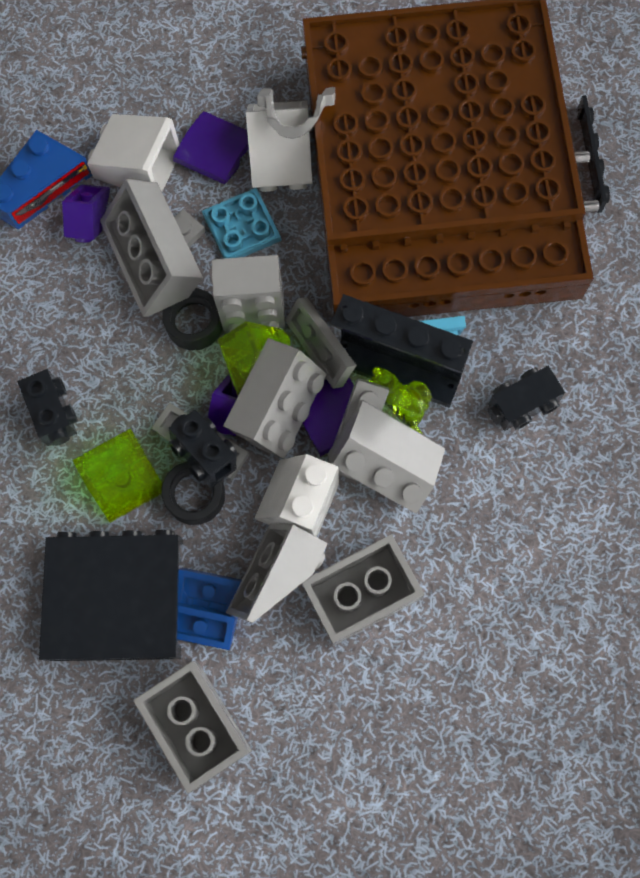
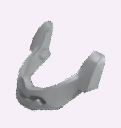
M335 87L326 88L322 94H318L313 117L307 118L301 126L289 127L280 124L274 112L272 89H261L257 95V104L266 108L267 121L280 136L290 139L299 138L314 127L325 106L335 104Z

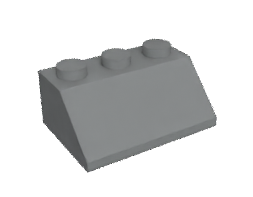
M361 400L327 456L331 464L339 467V471L417 514L435 486L445 448L373 405Z

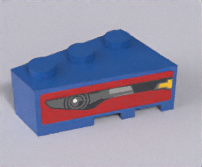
M36 130L0 176V219L16 229L23 227L49 208L47 205L61 195H67L71 192L70 189L83 179L87 180L93 176L87 165L86 158Z

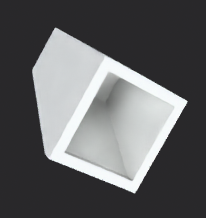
M308 100L275 102L274 112L280 124L289 127L303 125L306 119L309 118ZM248 104L246 122L252 188L259 187V191L269 192L277 190V186L289 185L291 190H300L307 188V184H313L310 133L307 132L305 135L294 139L280 136L268 123L266 108L258 106V104Z
M112 114L108 123L104 124L101 128L100 139L95 149H92L88 155L87 165L93 177L121 187L126 179L157 182L163 192L176 164L173 161V156L180 145L173 120L167 117Z
M308 454L279 460L255 519L268 525L270 523L294 524L317 537L339 486V467Z

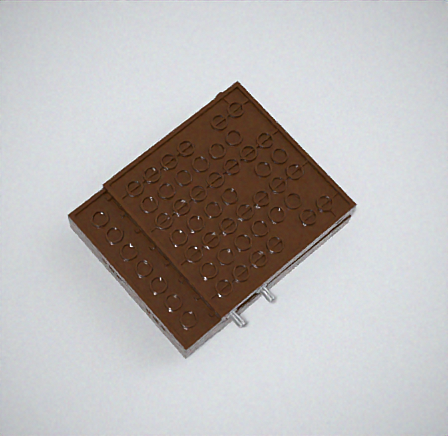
M480 0L303 18L305 46H301L302 59H305L311 117H313L316 109L318 94H322L326 88L335 87V104L323 108L319 119L313 127L333 314L335 315L343 294L406 317L582 299L594 279L583 218L586 212L599 210V201H583L576 163L589 162L590 153L588 151L574 152L546 0Z

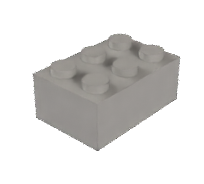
M278 255L212 259L213 298L224 332H229L232 335H244L250 330L275 333L279 331V328H286L284 292Z
M268 338L223 426L253 446L284 459L287 452L293 447L295 437L302 423L307 419L310 407L317 393L321 391L327 374L299 349Z
M392 534L310 576L302 583L333 646L420 601L425 595Z
M190 662L133 700L187 794L196 790L252 752V749L198 662Z

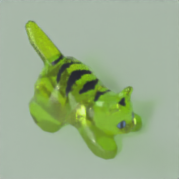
M375 367L373 369L374 376L369 382L388 387L389 393L385 405L392 410L401 422L422 434L418 425L422 421L424 413L428 410L429 403L432 400L428 387L424 383L415 380L407 385H402L394 374L383 368Z

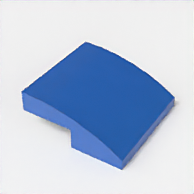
M183 567L180 568L177 640L230 650L238 618L227 614L226 611L242 579Z

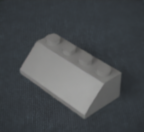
M126 179L100 222L142 316L149 317L189 298L203 279V276L158 183Z

